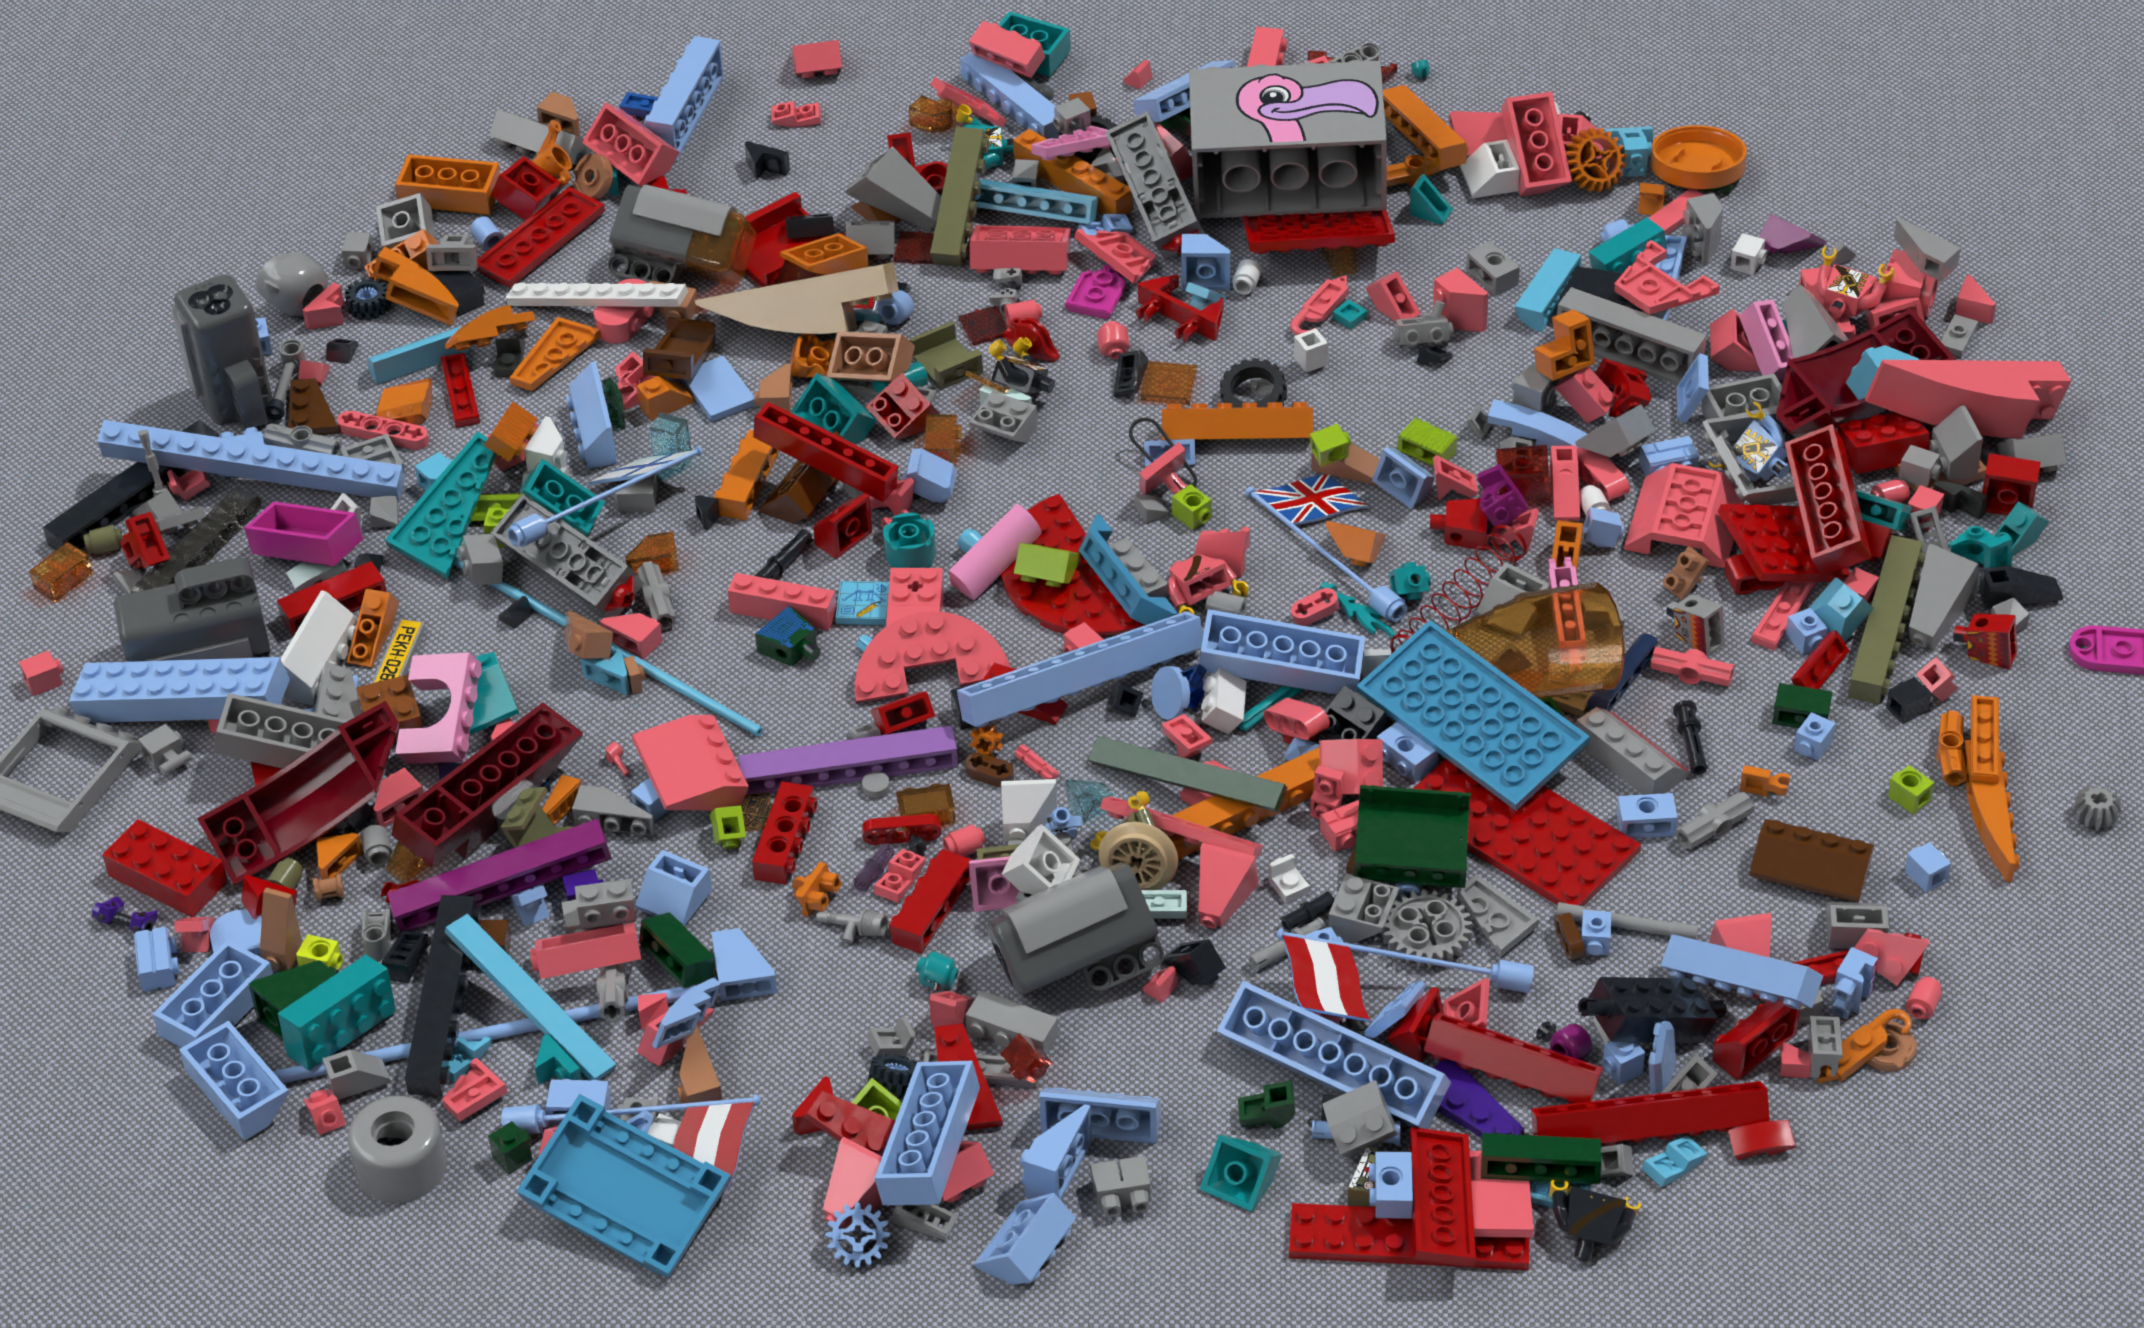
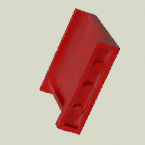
M793 192L744 217L745 233L749 237L748 242L742 241L737 256L724 254L761 287L791 282L810 272L781 257V251L831 235L787 238L785 218L789 216L810 215L802 208L801 196L797 192Z

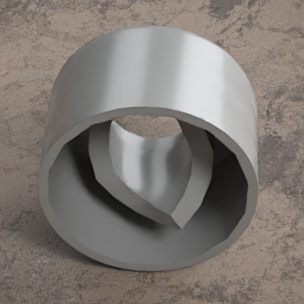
M389 1096L378 1099L364 1107L355 1116L349 1127L348 1146L357 1182L362 1190L374 1199L388 1203L409 1202L428 1194L442 1180L447 1168V1155L441 1127L433 1109L423 1101L408 1096ZM385 1137L405 1140V1142L394 1146L378 1143V1141Z

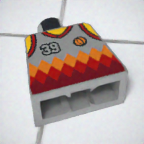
M1689 595L1679 603L1673 601L1668 605L1666 614L1674 619L1675 634L1679 639L1692 648L1702 651L1707 657L1725 645L1723 605L1696 595Z

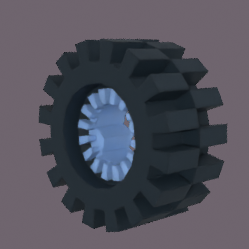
M369 277V280L361 278V282L355 280L353 281L354 285L349 284L348 289L345 290L348 312L354 318L358 316L359 320H363L366 317L367 321L371 320L370 317L374 316L375 319H378V314L384 316L386 314L385 311L390 309L391 301L385 299L388 286L385 282H381V279L377 278L374 281V277Z
M890 1054L874 1056L871 1060L868 1082L873 1078L890 1093H894L895 1096H900L901 1094L905 1096L917 1061L909 1060V1057L906 1056L901 1058L897 1054L895 1056Z

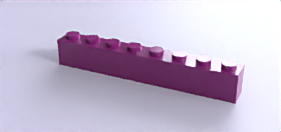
M595 819L387 894L400 931H412L436 922L441 895L474 896L476 907L561 878L564 875L611 860L612 857L599 820Z

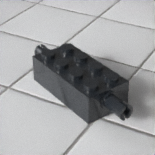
M1600 977L1589 997L1579 1000L1578 1012L1584 1017L1595 1016L1611 1042L1653 1043L1655 1024L1669 1021L1674 1028L1675 1043H1703L1717 1019L1723 1018L1726 1015L1727 1005L1724 1003V1000H1706L1692 978Z

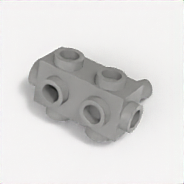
M1436 300L1432 312L1424 313L1423 317L1397 319L1396 327L1392 328L1393 342H1399L1404 347H1416L1418 343L1428 342L1429 345H1440L1443 341H1449V337H1453V326L1451 322L1448 323L1445 315H1441L1445 303Z

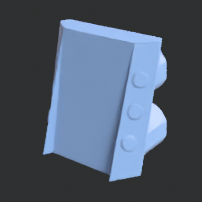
M922 448L912 449L907 461L908 467L901 480L912 478L914 480L913 493L934 503L946 502L948 498L952 497L957 469L954 464Z

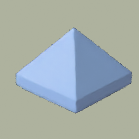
M1294 737L1283 758L1290 761L1318 748L1319 745L1310 740Z

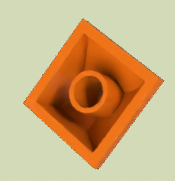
M1326 521L1325 526L1343 556L1351 558V564L1366 567L1367 562L1375 563L1386 534Z

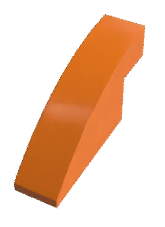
M384 247L377 256L373 275L389 282L385 299L452 326L459 304L450 291L426 269L407 257Z

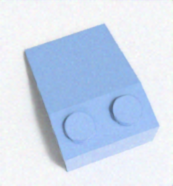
M1083 1105L1035 1138L1030 1149L1024 1150L1020 1164L1024 1170L1021 1182L1025 1187V1197L1034 1198L1055 1193L1062 1200L1092 1143L1091 1106Z

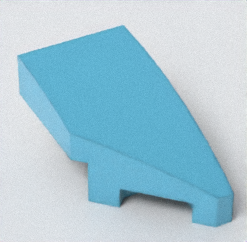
M482 1037L483 1040L469 1042L465 1038H458V1046H455L454 1060L449 1061L448 1065L452 1082L457 1081L461 1075H464L471 1069L470 1063L476 1057L480 1059L491 1046V1039L489 1037Z

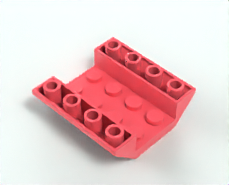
M1671 463L1645 477L1624 550L1650 554L1653 541H1661L1702 549V556L1710 561L1709 566L1725 568V562L1730 557L1734 538L1717 511L1721 504H1744L1745 501L1742 502L1735 491L1737 486L1723 472Z

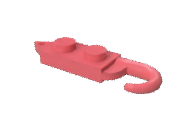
M1345 275L1334 280L1327 279L1302 306V310L1290 323L1291 331L1295 335L1307 332V330L1299 328L1305 320L1309 322H1323L1347 297L1349 291L1347 276Z

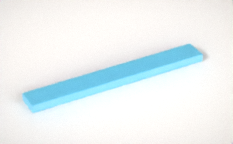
M468 914L446 927L445 934L545 1035L548 1033L590 1081L600 1080L615 1070L616 1063Z

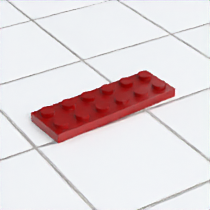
M571 187L566 188L477 259L478 267L476 271L511 288L605 212V205Z
M1411 1127L1409 1132V1152H1411L1414 1259L1474 1267L1476 1249L1469 1134Z

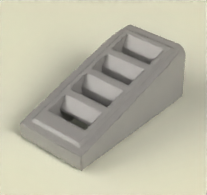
M1935 506L1909 513L1916 539L1923 541L1921 552L1926 553L1930 544H1925L1924 539L1936 535L1939 540L1931 542V544L1935 546L1941 545L1942 549L1949 551ZM1931 516L1932 521L1922 524L1918 523V519ZM1930 526L1935 527V531L1925 534L1921 533V529Z
M936 1204L897 1205L890 1222L903 1228L946 1240L958 1219V1215ZM918 1212L923 1214L922 1218L917 1216ZM929 1216L934 1217L932 1223L927 1221ZM940 1220L946 1221L943 1228L938 1227Z

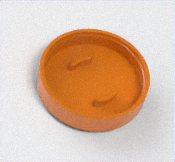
M1703 125L1681 126L1669 129L1659 134L1653 140L1650 166L1656 176L1675 186L1690 189L1719 188L1734 183L1742 177L1746 169L1747 147L1742 139L1724 129Z

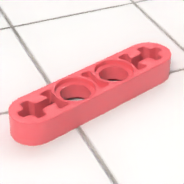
M345 411L337 418L339 430L345 435L369 440L388 434L394 446L412 450L423 449L429 444L428 432L423 426L356 411ZM369 426H378L373 430L366 429ZM391 431H400L396 435L389 434Z

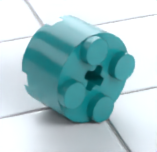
M902 513L893 517L892 522L888 526L886 523L883 529L885 557L892 568H930L933 565V560L936 556L935 527L931 520L928 519L927 521L917 513Z

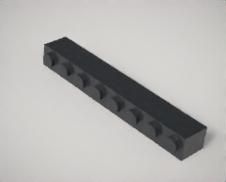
M197 420L181 431L219 437L218 432L200 420ZM136 462L43 526L48 546L68 559L86 546L84 535L89 534L90 530L117 525L132 514L131 511L153 498L155 481L147 463ZM158 465L160 479L163 481V485H167L168 488L167 483L170 480L167 472L169 470H172L178 477L190 471L188 469Z
M441 895L405 1073V1082L409 1095L443 1096L444 1085H449L450 1068L448 1065L449 1061H453L455 1056L453 1039L458 1038L459 1021H457L458 1015L463 1014L464 1000L461 997L462 992H467L468 989L466 971L472 968V960L445 934V929L448 925L466 914L478 925L480 924L481 908L476 907L474 896Z

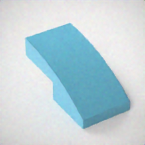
M1687 1135L1668 1143L1665 1152L1646 1159L1641 1169L1663 1187L1695 1168L1707 1157L1708 1153Z

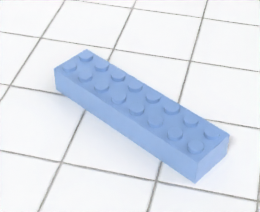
M280 657L85 663L69 703L75 714L90 718V723L213 720L221 718L228 693L281 704L290 678Z
M1242 981L1217 1029V1032L1225 1040L1341 1095L1376 1080L1394 1120H1401V1123L1409 1127L1429 1128L1451 1084V1081L1444 1073L1245 981Z

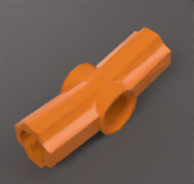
M1409 155L1406 157L1405 162L1387 166V187L1403 183L1413 186L1420 175L1425 174L1427 177L1442 170L1426 156Z
M1951 710L1940 716L1936 759L1940 763L1943 782L1948 783L1949 786H1959L1960 783L1967 780V770L1962 749L1964 717L1958 711Z

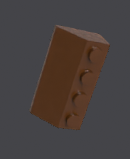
M837 431L833 432V434L843 438ZM797 460L759 508V511L792 524L802 519L807 521L816 512L815 506L827 498L828 494L826 492L828 489L833 488L839 480Z
M1765 819L1759 833L1749 876L1859 903L1870 871L1874 845L1865 843L1862 840L1840 837L1833 833H1823L1807 827L1786 824L1779 820Z

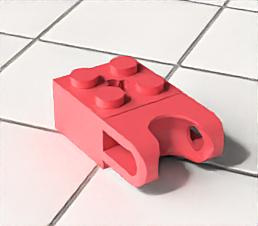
M891 568L886 626L902 617L915 613L943 612V568Z

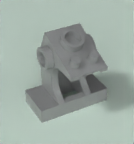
M444 235L443 239H440L439 245H427L426 247L428 271L472 272L477 270L475 239H471L470 235Z

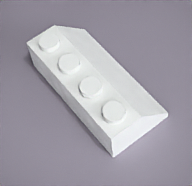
M321 590L281 657V661L290 678L285 691L286 700L315 706L322 668L325 662L339 666L341 661L347 657L356 628L355 617L353 613L326 591Z

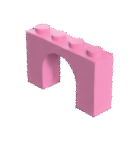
M466 652L412 656L408 680L421 691L450 690L451 704L446 715L433 726L399 729L395 754L407 764L465 762L466 751L469 748L470 727L473 724L474 703L478 696V680L482 673L481 662L473 655Z

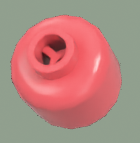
M1109 321L1104 323L1097 331L1098 347L1103 356L1118 359L1119 354L1129 351L1130 340L1127 328L1116 321Z

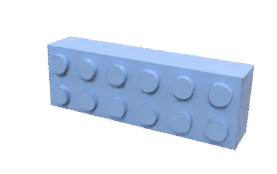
M698 36L693 37L690 44L686 45L682 58L678 59L676 69L670 73L668 83L662 87L661 95L654 102L652 111L645 117L644 126L680 152L675 160L676 162L724 77L720 40Z
M1208 609L1197 670L1215 673L1221 668L1239 678L1336 695L1343 686H1346L1356 693L1360 680L1365 637Z
M973 1061L917 1062L875 1175V1182L882 1205L940 1204L980 1089Z

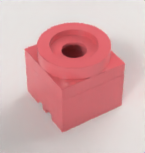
M1894 249L1884 274H1888L1893 267L1895 278L1892 281L1886 282L1887 288L1880 301L1895 298H1919L1923 316L1929 317L1936 297L1939 280L1921 272L1905 251Z

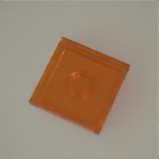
M1148 361L1141 391V400L1190 405L1197 375V365Z

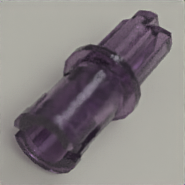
M883 844L872 858L866 859L863 869L853 879L854 886L860 891H867L873 881L884 873V867L895 854L894 849L888 844Z

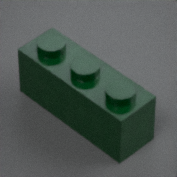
M670 912L641 920L639 944L683 988L703 983L712 978L715 967L714 955Z

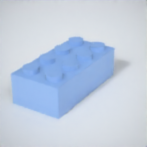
M226 940L153 1013L158 1035L182 1048L227 1021L235 1026L254 1006L248 984L253 980L272 975L270 962Z

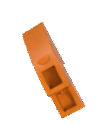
M511 305L495 308L458 329L446 342L445 348H456L457 351H462L470 348L471 345H476L477 348L488 346L491 344L492 339L508 332V330L513 329L514 332H520L528 329L527 325L536 320L534 313L529 311L513 314Z

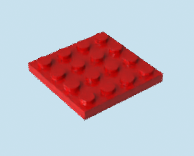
M1760 504L1720 505L1717 511L1759 581L1832 582L1837 577L1844 582L1850 575L1847 567L1825 576L1821 575L1811 559L1799 506Z

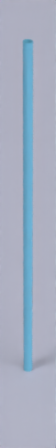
M457 555L454 565L463 570V561H459V556ZM503 580L502 584H489L515 600L526 596L531 609L565 627V615ZM612 643L610 654L614 655L621 649L623 658L634 656L637 666L642 665L644 673L751 734L757 737L762 734L763 728Z

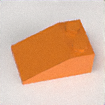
M840 233L780 252V256L810 272L823 275L868 267V248Z

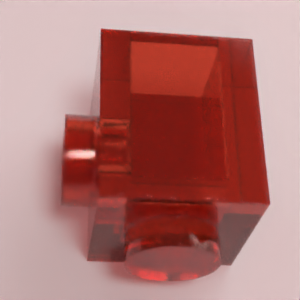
M1020 1033L1000 1054L1011 1066L1008 1069L1010 1073L1020 1081L1024 1078L1035 1083L1037 1079L1045 1075L1047 1068L1053 1063L1032 1039Z

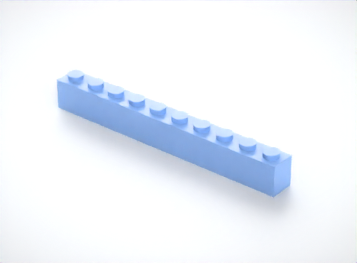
M1186 611L959 689L957 694L962 720L974 727H984L989 724V721L1007 719L1012 716V713L1033 710L1036 707L1035 705L1044 702H1056L1061 696L1079 694L1084 688L1090 686L1098 687L1105 684L1107 680L1124 678L1128 675L1127 673L1147 670L1150 668V665L1170 662L1173 660V657L1193 654L1196 649L1201 648L1202 644L1201 619L1199 616Z

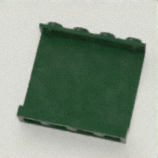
M1360 785L1354 876L1376 882L1465 888L1471 793Z

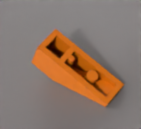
M1557 520L1552 559L1554 558L1556 567H1564V558L1571 557L1572 566H1575L1577 574L1583 538V523Z

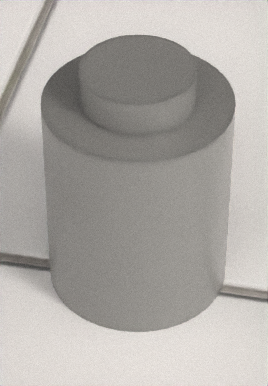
M1214 591L1213 595L1208 596L1205 609L1245 615L1247 599Z

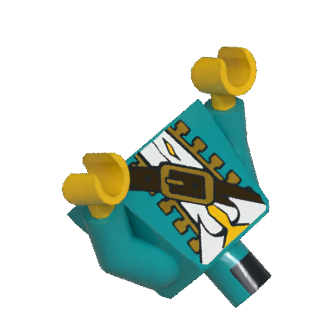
M961 104L957 110L956 120L959 123L967 122L964 125L966 128L984 129L986 139H989V151L984 153L983 158L985 160V170L1002 166L1003 153H1013V139H1002L1001 127L988 126L981 123L974 116L970 117L972 113L970 107Z

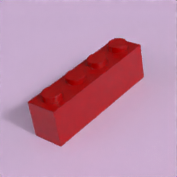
M370 561L278 599L277 605L280 618L294 637L321 590L329 593L353 613L361 609L366 589L387 592L385 580L373 562Z
M941 849L936 858L930 860L926 873L923 877L918 878L914 891L904 899L902 909L890 921L889 931H891L892 944L920 954L924 952L970 882V858Z

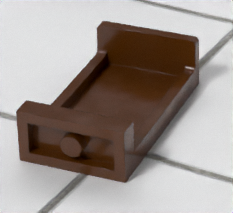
M668 317L666 320V333L656 348H645L643 351V375L691 380L715 345V323Z

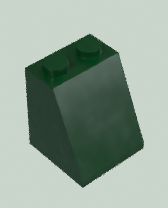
M317 960L251 981L248 985L257 1020L284 1042L277 1013L338 972L332 966L327 967L323 962Z

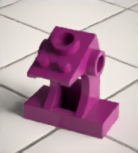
M1500 464L1478 473L1477 480L1483 487L1479 506L1494 527L1498 525L1510 526L1515 518L1529 510L1526 505L1527 501ZM1505 486L1508 492L1499 495V490Z

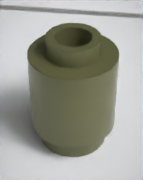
M114 525L90 530L89 534L84 535L89 555L93 553L100 555L119 550L120 541L123 540L120 528L115 529Z
M286 858L277 864L266 881L294 889L302 878L303 868L297 861Z

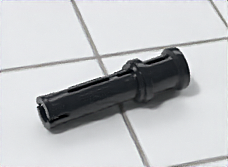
M1683 700L1673 707V714L1678 719L1677 731L1683 736L1691 773L1701 775L1707 772L1708 765L1706 764L1699 735L1701 723L1696 717L1697 706L1693 701Z

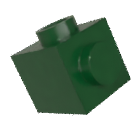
M513 1121L488 1136L493 1159L508 1175L533 1160L530 1148L532 1143L530 1135L524 1128L519 1129Z

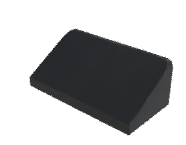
M831 213L789 216L785 218L786 233L789 239L834 234L833 214Z

